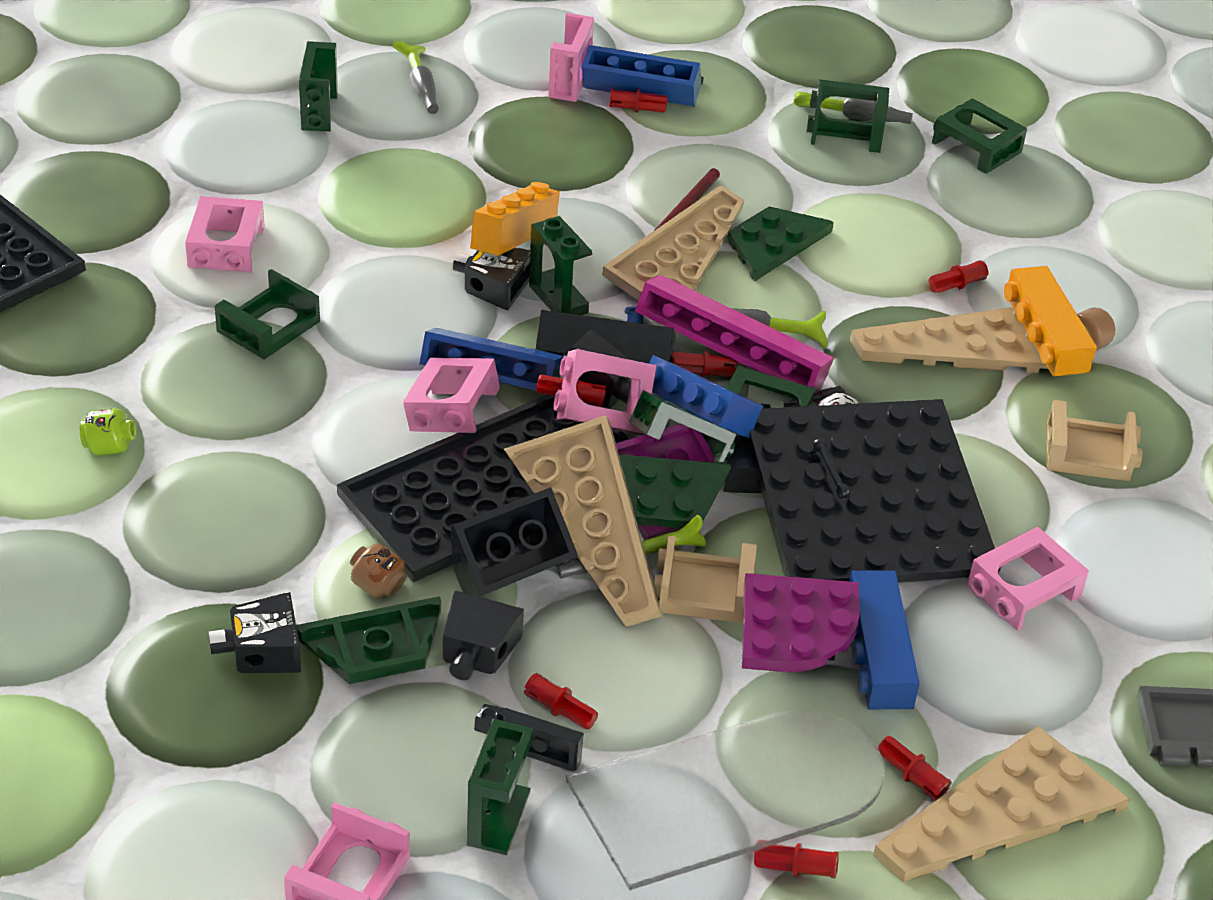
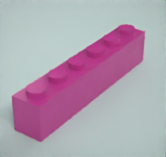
M663 275L645 282L635 312L666 327L674 328L676 332L758 372L815 388V392L823 387L834 360L833 357Z

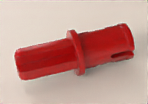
M611 89L609 107L635 109L637 113L638 110L665 112L668 99L666 95L641 93L640 89H637V92Z
M982 260L965 266H952L950 271L931 276L928 279L929 289L933 293L944 292L956 287L959 290L964 289L970 283L987 279L986 276L989 275L988 267Z
M706 351L703 354L673 352L670 360L671 363L695 374H701L704 378H706V375L732 378L737 369L735 365H738V361L734 359L709 355Z
M542 374L538 377L536 391L556 396L557 391L562 389L563 379ZM578 380L576 383L578 397L586 404L602 407L606 385Z
M539 673L533 674L524 687L526 689L524 694L550 709L551 715L558 716L561 714L584 729H591L598 718V712L573 697L570 688H561Z
M886 736L878 745L877 753L903 773L902 779L905 782L911 781L934 801L938 800L950 789L952 781L925 761L926 757L923 754L916 756L892 736Z
M760 842L755 847L754 865L758 868L792 872L793 877H798L799 873L826 876L833 879L837 877L839 852L837 851L828 852L802 848L801 843H797L795 847Z

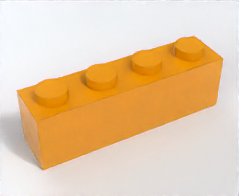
M533 182L530 186L517 189L516 192L502 196L501 199L489 202L486 206L475 210L470 248L499 256L531 240V224L557 217L560 191L549 189V185L546 183Z
M1048 266L1011 269L1009 281L1004 286V295L1015 310L1018 321L1026 329L1030 342L1034 343L1042 363L1046 364L1052 376L1090 373L1097 346Z

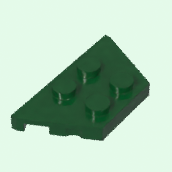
M769 206L729 230L728 242L732 249L738 253L741 263H747L749 266L751 279L757 281L832 233L834 222Z
M619 454L637 525L682 528L696 515L702 518L703 523L731 470V464Z
M438 596L296 625L298 639L348 684L425 669L441 614V598Z

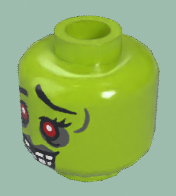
M120 408L93 410L80 423L82 445L84 448H89L90 452L96 456L124 453L130 445V440H134L136 437V427L133 419H128L125 412Z

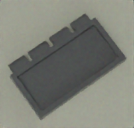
M1140 686L1137 699L1150 756H1158L1160 765L1189 766L1191 758H1193L1196 767H1213V689Z

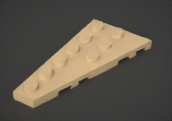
M718 186L604 265L602 276L638 301L645 282L659 275H663L696 291L727 237L729 230H731L742 211L744 200L724 186Z
M1013 307L851 330L850 341L861 361L902 363L904 359L922 360L923 365L935 366L936 361L953 362V367L1000 371H1004L1007 366L1025 367L1028 373H1039L1040 368L1048 369L1046 364L1042 363L1034 343L1030 342L1023 324L1018 321Z
M607 415L504 449L534 493L552 488L579 560L625 627L661 617L662 614L612 427Z
M1037 726L876 844L873 856L902 882L945 869L948 867L949 862L969 856L973 860L985 856L986 850L998 846H1003L1006 849L1059 832L1061 826L1078 820L1086 823L1095 820L1098 814L1113 810L1114 813L1126 810L1130 798Z

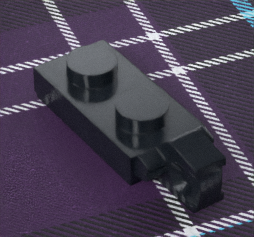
M484 704L475 717L474 730L484 734L488 733L493 719L534 728L533 741L527 757L572 772L576 771L581 763L584 737L582 732L515 710Z

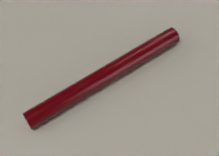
M715 168L710 169L654 231L697 202L720 177V172Z

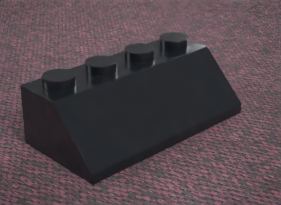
M541 310L535 350L567 356L572 346L591 329L630 360L649 364L653 355L669 362L671 360L676 341L674 328Z

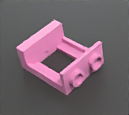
M566 13L564 44L553 42L550 48L548 97L573 102L577 101L584 85L581 67L588 46L593 45L594 17Z
M200 196L185 241L187 266L191 268L252 272L251 251L256 234H263L265 227L263 201ZM207 229L234 231L237 234L230 240L215 241L206 236Z
M580 349L568 351V355L563 357L560 365V376L564 378L562 389L557 391L554 400V410L558 411L556 420H572L584 423L607 415L612 429L622 430L624 433L632 435L645 434L631 424L629 420L642 391L645 390L652 393L657 365ZM587 371H597L631 378L626 412L584 403L576 392L578 378Z
M430 358L403 401L409 430L415 432L475 433L476 425L473 416L475 405L481 395H496L500 389L495 360ZM430 390H432V394H456L441 400L427 397Z
M1036 527L974 559L967 585L977 596L981 597L1002 619L1006 620L1018 631L1022 629L1026 612L1061 593L1071 602L1081 597L1089 570L1043 530ZM1021 556L1042 578L1029 585L1014 586L1001 579L998 569Z
M334 802L331 806L332 824L304 867L300 868L292 865L284 877L286 900H384L410 858V832L395 823H386L366 815L357 808H348ZM355 846L370 847L380 856L379 866L363 892L327 879L340 856L347 849Z

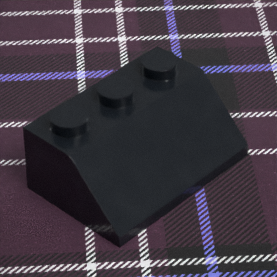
M551 487L451 526L452 567L462 592L478 597L578 557Z

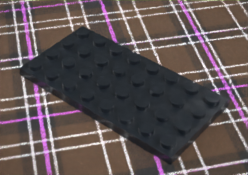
M545 395L477 424L475 433H456L337 484V495L379 543L386 546L405 562L404 572L415 582L452 565V525L534 494L504 449L581 424L582 422L556 420L558 411L554 410L555 396ZM612 429L616 443L630 439L622 430Z

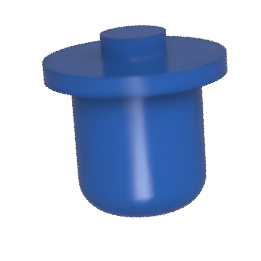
M636 306L625 308L624 312L627 314V322L643 324L644 316L635 312Z

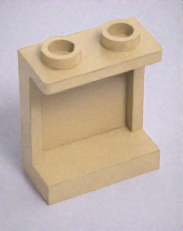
M1053 400L1047 422V470L1130 481L1134 468H1140L1143 453L1142 448L1137 447L1141 437V425H1136L1135 412L1128 411L1125 423L1122 425L1067 417V401Z
M668 535L667 549L659 548L657 570L663 571V575L656 574L654 581L656 596L660 597L659 607L661 613L743 623L745 573L754 574L757 545L742 543L740 558L677 551L675 550L676 536Z

